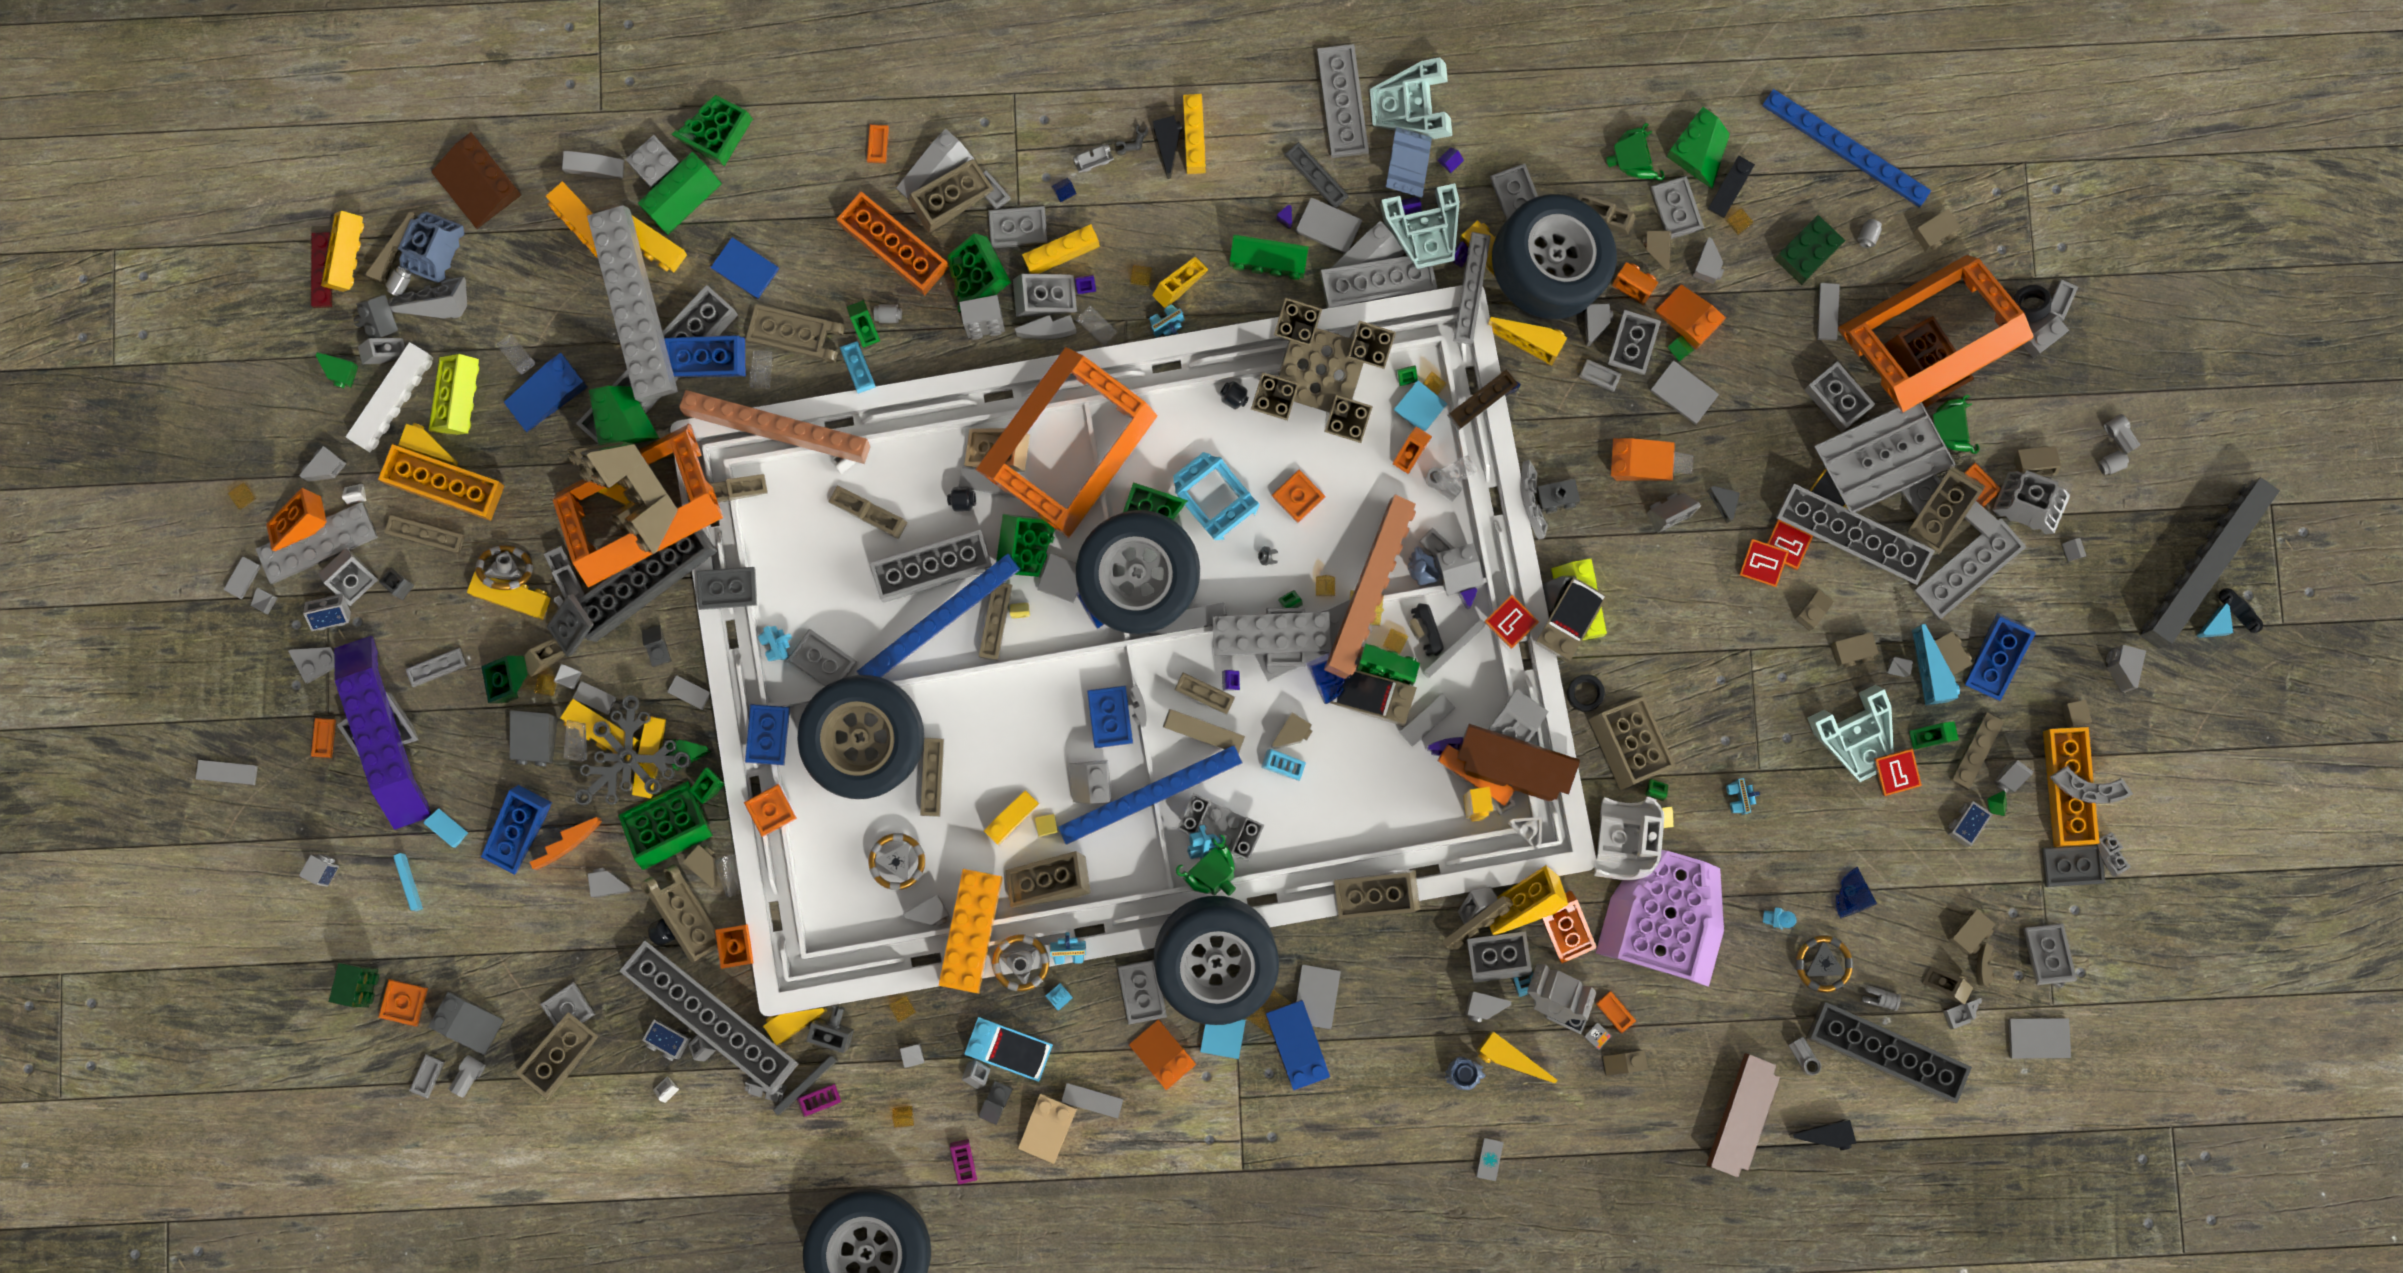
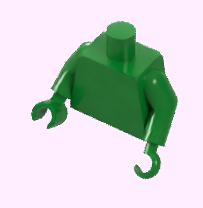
M1645 123L1641 128L1629 129L1623 133L1618 139V143L1614 145L1616 154L1606 157L1609 168L1619 165L1620 170L1627 176L1638 179H1653L1655 177L1657 180H1662L1664 178L1663 170H1660L1661 178L1657 172L1650 170L1654 168L1646 137L1652 131L1646 132L1644 130L1648 128V123Z
M1965 395L1961 399L1947 400L1933 414V424L1945 446L1951 450L1970 451L1972 454H1977L1980 450L1979 445L1975 444L1976 451H1974L1973 446L1968 443L1970 442L1966 408L1971 406L1972 403L1967 404L1965 399H1968L1970 396Z
M1219 834L1221 838L1219 843L1216 842L1215 838H1212V843L1219 846L1218 849L1215 847L1188 873L1183 871L1180 874L1179 869L1183 865H1178L1176 874L1181 877L1183 876V880L1195 892L1216 895L1222 890L1226 895L1230 896L1236 890V887L1230 882L1234 878L1235 865L1227 845H1224L1225 837Z

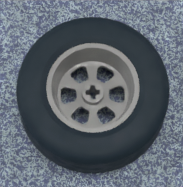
M1560 194L1538 196L1517 208L1499 230L1492 250L1494 275L1504 294L1523 311L1545 319H1563L1585 310L1608 287L1617 263L1614 237L1604 219L1586 203ZM1538 237H1542L1546 243V247L1544 249H1541L1534 244V241ZM1553 238L1562 242V245L1554 244ZM1567 249L1570 250L1574 258L1567 257ZM1534 255L1540 256L1543 264L1539 265ZM1564 265L1574 269V273L1570 277L1564 274L1562 270ZM1546 269H1553L1556 276L1548 273Z
M1147 510L1123 512L1100 523L1085 539L1076 563L1078 591L1090 613L1106 626L1130 634L1154 632L1173 623L1191 604L1200 580L1198 553L1187 532L1169 517ZM1134 547L1136 558L1128 561L1122 552L1127 548ZM1146 548L1157 554L1156 559L1150 563L1143 559ZM1115 563L1125 567L1124 575L1118 577L1113 575ZM1135 567L1143 570L1141 577L1138 574H1134ZM1162 567L1164 569L1163 580H1157L1151 576L1153 568ZM1125 581H1129L1134 585L1131 595H1127L1120 590V585ZM1149 583L1154 588V593L1145 597L1142 596L1141 585Z
M1206 896L1185 903L1167 918L1158 933L1154 947L1155 973L1163 996L1177 1012L1198 1023L1225 1025L1247 1018L1266 1002L1277 981L1279 956L1269 925L1254 908L1231 897ZM1223 936L1222 945L1220 947H1213L1210 937ZM1197 944H1202L1206 949L1203 956L1192 954ZM1232 944H1237L1241 953L1237 956H1229L1227 949ZM1217 958L1220 959V961H1215V963H1213V960H1212V959H1214V960H1216ZM1203 964L1206 970L1201 976L1197 977L1192 971V966ZM1230 964L1241 967L1235 977L1230 976L1226 971ZM1220 974L1223 980L1222 984H1209L1211 975Z
M877 1189L853 1191L826 1205L812 1221L803 1246V1267L805 1273H849L846 1267L852 1262L860 1265L859 1273H867L868 1268L871 1266H876L881 1273H928L931 1260L929 1233L916 1209L898 1195ZM866 1227L867 1239L859 1241L854 1235V1230ZM878 1230H881L888 1236V1241L882 1245H878L874 1241ZM844 1242L854 1246L853 1255L843 1256L841 1254ZM865 1248L867 1249V1251L871 1250L872 1254L869 1256V1259L867 1256H863ZM883 1251L893 1252L891 1265H887L880 1260Z

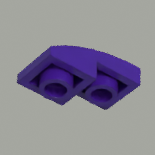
M1463 737L1447 738L1434 742L1427 747V751L1431 752V755L1440 756L1447 745L1458 750Z

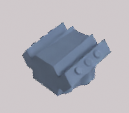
M1396 127L1386 181L1387 188L1418 197L1423 196L1432 137Z
M429 212L418 215V218L415 220L411 219L398 247L402 252L399 258L400 267L437 283L446 279L445 270L451 268V260L457 248L460 247L459 238L465 235L463 225Z

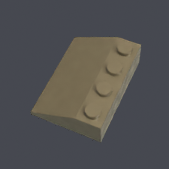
M1644 696L1589 719L1620 790L1676 767Z

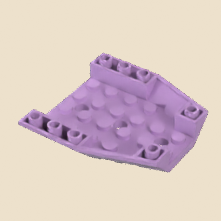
M1661 850L1659 864L1651 874L1640 879L1622 880L1611 896L1596 954L1613 959L1617 958L1709 987L1724 932L1720 868L1701 860ZM1677 870L1685 872L1686 877L1683 881L1677 880L1675 876ZM1668 907L1675 910V916L1672 919L1665 915V910ZM1657 945H1662L1665 948L1663 956L1656 955L1655 948Z

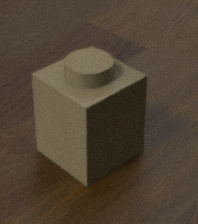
M2079 697L2067 700L2068 704L2062 706L2067 728L2092 722L2086 700L2079 701Z

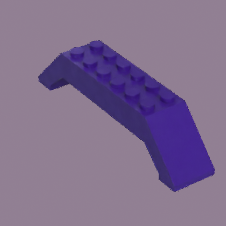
M371 635L334 648V676L370 790L393 829L396 830L425 820L432 814L427 799L423 796L414 779L378 670V651Z

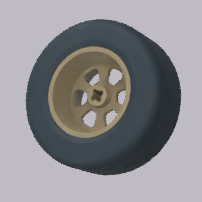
M855 675L826 685L808 702L798 726V749L806 770L821 787L844 798L869 799L891 791L913 772L923 750L924 727L917 706L903 689L881 677ZM867 712L878 717V721L873 726H868L864 723ZM850 713H855L857 718V724L853 727L848 726L843 720ZM837 730L848 734L847 742L842 744L836 743ZM876 731H886V743L875 741L874 735ZM863 732V737L865 738V740L863 739L859 741V736L857 734ZM850 747L858 751L856 761H852L844 756L845 751ZM869 747H873L879 753V756L871 761L867 760L865 750Z

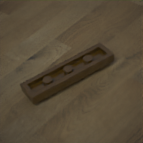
M1506 369L1447 416L1460 430L1516 387L1518 383Z

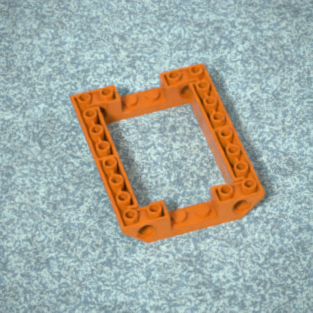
M1969 255L1963 256L1838 327V331L1858 356L1864 354L1880 374L1881 386L1902 413L2032 340L2034 337L2024 312L1982 261ZM1962 277L1968 289L1972 293L1978 290L1996 312L1994 320L1999 325V328L1909 378L1872 329L1961 280Z
M1065 347L975 470L1006 493L1010 492L1036 511L1041 519L1069 539L1158 415L1144 400L1085 356ZM1072 373L1083 385L1088 384L1114 403L1119 412L1123 415L1127 414L1132 420L1066 509L1007 466L1005 462Z
M687 424L638 450L648 465L674 452L690 499L689 503L677 508L678 511L657 552L723 518L713 487L704 478L698 457L702 455L691 424ZM582 479L557 492L553 503L572 563L585 584L590 587L652 554L644 550L642 551L636 543L637 537L630 533L598 550L588 542L581 521L585 513L583 507L579 504V500L581 501L605 487Z

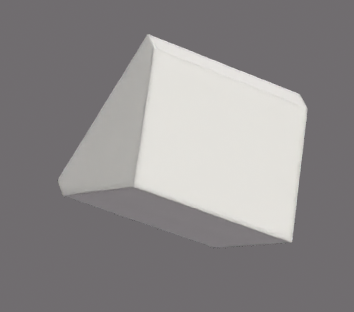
M834 457L831 460L841 474L856 463L855 461L840 457Z
M358 484L345 487L342 499L347 504L366 501L364 485Z
M668 1076L653 1089L657 1098L664 1103L679 1090Z

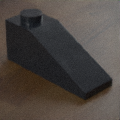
M1174 115L1153 121V129L1167 179L1172 177L1179 143V132H1182L1180 121H1176Z
M1738 155L1708 210L1725 218L1755 164Z
M1848 1119L1789 1134L1790 1138L1840 1148V1151L1850 1149L1852 1144H1856L1851 1121Z

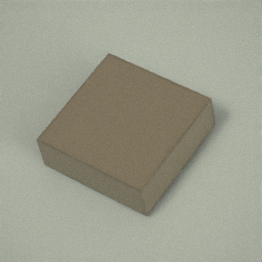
M1417 619L1410 620L1408 626L1416 640L1423 638L1425 633Z

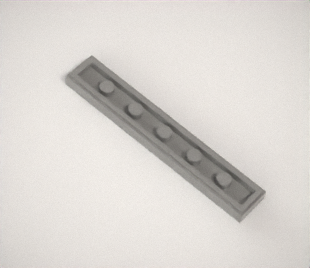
M1476 232L1471 233L1453 338L1454 342L1473 344L1490 235Z

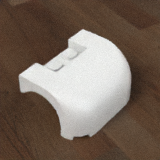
M1604 797L1601 801V821L1594 876L1619 880H1635L1648 876L1657 867L1661 858L1664 811L1656 799L1646 797L1644 801L1639 803L1618 802Z

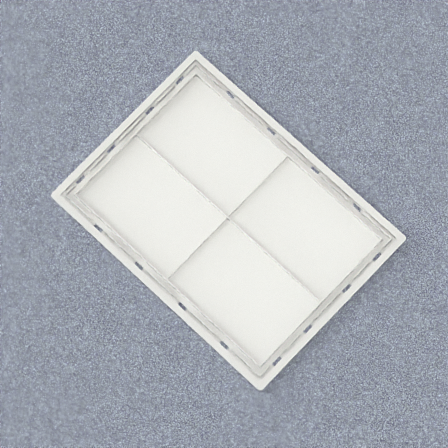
M1462 285L1322 309L1317 328L1349 338L1358 321H1362L1396 332L1385 369L1364 363L1354 392L1353 400L1373 406L1362 443L1324 432L1326 411L1293 402L1288 421L1251 410L1262 372L1278 376L1289 341L1274 335L1279 317L1078 351L1077 353L1085 356L1144 400L1158 415L1070 538L1068 539L1055 529L1053 534L1055 538L1053 543H1050L1046 551L1047 558L1039 577L1013 575L1004 582L1012 584L1013 587L998 661L979 657L990 593L881 677L893 682L911 697L922 718L924 738L944 739L940 817L920 816L924 745L918 764L909 777L883 795L869 799H849L835 795L821 787L810 776L801 760L797 735L800 718L805 707L812 697L825 686L790 663L787 659L768 661L765 652L772 648L770 643L762 645L758 636L764 632L763 628L767 626H776L778 630L783 629L785 635L791 634L792 639L788 641L790 647L786 649L790 657L804 635L811 629L857 661L847 677L859 675L856 672L858 669L981 575L977 574L882 603L870 563L981 530L991 563L994 565L997 558L1003 514L1040 518L1038 513L1017 497L1013 498L972 490L976 493V506H973L971 511L955 512L952 506H948L947 495L951 494V490L954 487H959L962 468L976 469L975 467L964 466L969 429L1006 428L1059 355L876 386V388L859 394L856 390L754 407V409L825 427V422L853 417V426L833 430L868 439L870 450L865 464L856 462L843 474L831 462L836 456L695 418L679 420L672 424L671 433L687 424H691L702 455L698 457L704 478L708 483L764 474L768 492L767 494L718 503L723 518L719 520L720 526L711 527L710 524L703 528V531L717 552L692 570L698 607L697 571L755 567L757 606L708 610L698 609L745 920L749 928L759 1010L763 1015L775 1016L938 987L963 869L1003 877L983 979L995 976L992 967L993 954L997 946L1010 936L1023 934L1040 941L1048 952L1049 967L1062 965L1055 964L1053 957L1050 956V942H1058V938H1065V932L1070 933V938H1076L1075 928L1103 923L1105 933L1078 938V941H1086L1084 960L1152 949L1155 947L1161 927L1175 910L1187 902L1206 896H1226L1248 904L1247 898L1276 893L1278 903L1252 907L1265 919L1269 927H1276L1337 916L1338 908L1334 880L1409 871V869L1438 864L1440 874L1416 878L1419 901L1467 893L1486 887L1495 888L1517 884L1545 865L1558 876L1585 872L1595 867L1596 856L1579 769H1577L1569 795L1559 792L1557 800L1546 801L1514 791L1512 798L1517 806L1499 815L1493 805V811L1489 813V816L1481 821L1472 822L1471 818L1466 819L1463 795L1470 789L1477 788L1439 763L1437 760L1440 756L1431 755V752L1427 751V747L1434 742L1447 738L1463 737L1468 724L1489 729L1504 709L1516 689H1519L1549 711L1528 743L1576 758L1557 657L1535 644L1549 620L1531 524L1523 499L1521 473L1506 397L1504 395L1460 430L1447 416L1472 396L1470 395L1465 368L1474 367L1478 390L1501 374L1492 325H1488L1490 315L1483 286L1472 345L1453 341ZM1324 346L1321 350L1322 355H1330L1331 348ZM1302 358L1298 361L1297 366L1299 369H1304L1307 366L1306 359ZM1176 361L1181 362L1182 369L1153 374V365ZM1323 364L1317 365L1316 373L1318 375L1323 374L1325 366ZM1416 365L1418 380L1444 400L1447 406L1425 431L1432 438L1410 473L1407 474L1392 463L1415 427L1396 413L1394 409L1415 383L1400 386L1395 370ZM1335 371L1334 378L1341 380L1344 375L1343 371ZM1072 373L1027 432L1030 434L1025 472H1017L1066 509L1132 420L1127 414L1123 415L1116 409L1117 406L1088 384L1083 385ZM1235 381L1247 388L1249 399L1244 407L1240 406L1238 409H1233L1221 401L1219 394L1225 383ZM1317 382L1312 383L1310 386L1312 393H1316L1320 389ZM1013 391L1014 398L985 403L984 395ZM1205 452L1211 454V456H1220L1231 472L1250 492L1251 496L1259 502L1260 506L1255 516L1252 513L1223 536L1225 540H1214L1186 506L1175 517L1174 521L1187 532L1193 541L1200 561L1198 589L1187 609L1225 603L1227 616L1266 614V608H1282L1278 599L1295 590L1303 603L1298 608H1305V613L1325 612L1352 598L1389 500L1396 494L1415 503L1414 510L1416 514L1413 520L1408 523L1409 532L1406 538H1403L1401 541L1403 547L1400 554H1396L1394 559L1396 566L1392 572H1389V584L1386 589L1383 588L1381 593L1383 595L1382 602L1379 606H1376L1374 611L1377 613L1373 623L1369 624L1373 632L1369 634L1366 641L1363 640L1361 646L1364 647L1365 643L1374 645L1385 651H1394L1402 657L1410 656L1416 658V662L1420 663L1416 681L1413 685L1417 689L1404 727L1442 693L1455 706V709L1412 747L1399 733L1404 728L1403 726L1330 704L1339 677L1324 670L1330 653L1306 663L1305 667H1298L1267 681L1255 654L1214 656L1213 626L1150 637L1149 633L1130 634L1114 630L1101 623L1090 613L1081 599L1079 591L1074 603L1037 590L1050 554L1077 563L1081 546L1091 531L1108 518L1123 513L1133 482L1178 497L1175 493L1173 475ZM675 458L680 497L683 506L688 503V497L686 487ZM1431 468H1440L1446 476L1463 488L1453 502L1435 488H1431L1426 484V475ZM1216 469L1187 491L1210 520L1238 499L1237 495ZM1300 469L1326 497L1297 523L1271 495ZM1437 474L1430 475L1432 481L1437 482L1440 480ZM837 485L903 518L907 525L900 538L896 539L830 504L828 501ZM1489 488H1498L1502 515L1494 516ZM1432 527L1454 548L1474 543L1480 561L1484 585L1476 587L1478 591L1470 609L1465 608L1459 597L1460 592L1449 596L1446 595L1441 577L1434 583L1420 586L1417 580L1413 579L1409 573L1408 568L1410 566H1408V563L1411 562L1409 558L1412 557L1411 553L1415 552L1414 548L1419 546L1427 555L1433 556L1419 543ZM1264 546L1270 547L1271 550L1276 549L1278 553L1272 554L1271 558L1277 560L1278 563L1268 564L1267 566L1261 565L1258 559L1259 551ZM1134 547L1127 548L1122 552L1128 561L1136 558ZM1146 548L1143 559L1150 563L1156 559L1157 554ZM1115 563L1113 575L1115 577L1124 575L1125 567ZM1135 567L1134 574H1138L1141 577L1143 570ZM1162 567L1153 568L1151 576L1157 580H1163L1164 569ZM1125 581L1120 585L1122 592L1127 595L1132 594L1134 585L1131 582ZM1149 583L1141 585L1142 596L1145 597L1154 593V588ZM1511 595L1539 621L1520 641L1528 642L1533 668L1531 670L1524 671L1519 643L1510 649L1485 624V627L1430 678L1423 674L1430 665L1480 619L1485 621ZM1029 603L1030 616L1012 619L1010 616V605ZM1419 603L1428 604L1431 608L1444 646L1443 651L1438 656L1434 654L1427 656L1425 654L1427 650H1424L1423 647L1429 644V640L1427 637L1428 631L1426 626L1423 625L1422 619H1417L1425 633L1423 638L1416 640L1408 626L1409 621L1413 619L1412 616L1415 615L1411 614V610L1416 608ZM735 620L739 648L730 649L726 621ZM1361 656L1359 658L1357 657L1354 663L1357 664L1356 670L1358 668ZM1235 670L1240 672V690L1224 691L1235 697L1227 715L1174 690L1182 673H1186L1222 690V671ZM1136 685L1142 694L1146 709L1147 721L1144 728L1141 724L1137 726L1132 717L1135 714L1133 709L1139 707V704L1134 705L1129 696L1132 694L1131 688ZM1126 686L1133 744L1095 749L1087 690ZM750 704L790 707L785 766L745 763ZM1169 709L1245 736L1239 752L1243 764L1068 845L1065 844L1058 829L1059 826L1224 750L1164 728L1163 724ZM867 712L864 723L868 726H873L878 721V717ZM1292 712L1312 724L1310 729L1313 732L1307 741L1303 739L1301 743L1276 749L1271 747ZM855 713L845 716L844 722L850 727L857 724ZM837 730L836 743L842 744L847 742L848 734ZM876 731L874 735L875 741L886 743V731ZM863 732L857 734L859 736V741L863 739L865 740V738L863 737ZM850 747L845 751V757L852 761L857 760L858 751L855 748ZM873 747L865 750L868 761L879 756L878 751ZM1272 749L1306 762L1300 781L1261 768L1266 751ZM1275 756L1272 757L1270 765H1273ZM1283 759L1279 760L1277 768L1280 769ZM1108 760L1111 801L1094 804L1073 802L1069 763ZM1289 761L1287 762V765H1286V767H1285V771H1287L1288 768H1289V765H1290V762H1289ZM1298 764L1294 765L1292 774H1295ZM759 776L761 793L779 784L797 817L796 820L764 837H761L744 804L745 801L753 798L750 777ZM1026 790L1039 805L998 846L984 830ZM1193 793L1238 815L1264 824V828L1249 861L1232 855L1235 870L1234 878L1230 882L1236 887V890L1230 896L1226 895L1222 890L1216 895L1195 892L1183 880V876L1181 877L1176 874L1178 865H1183L1179 869L1180 874L1183 871L1188 873L1200 861V857L1190 859L1187 852L1188 846L1191 845L1189 835L1177 829ZM1054 814L1058 833L1039 837L1035 818ZM1542 817L1541 847L1536 850L1508 824L1510 820ZM903 833L911 836L921 845L925 854L923 874L915 884L903 890L884 888L873 879L869 871L868 860L872 847L879 839L888 834ZM890 841L884 844L876 858L907 842ZM911 845L909 849L908 879L911 878L918 866V857ZM1074 851L1086 857L1090 894L1016 908L1010 907L1005 870ZM876 862V867L882 878L889 882H904L903 879ZM935 895H939L950 915L947 917L948 921L938 927L936 924L929 925L906 919L903 916L904 913ZM774 901L779 903L783 929L776 932L773 929L769 903ZM1015 942L1009 945L1002 954L1035 947L1024 942ZM1038 950L1031 970L1042 968V961ZM934 953L941 954L942 962L912 967V957ZM1065 956V963L1063 964L1073 963V957ZM1000 958L1001 973L1003 975L1013 973Z

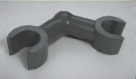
M1137 125L1135 143L1125 144L1123 141L1117 142L1116 146L1124 147L1123 150L1117 151V154L1124 155L1127 151L1140 150L1144 137L1148 135V127H1146L1145 132L1140 133V126Z

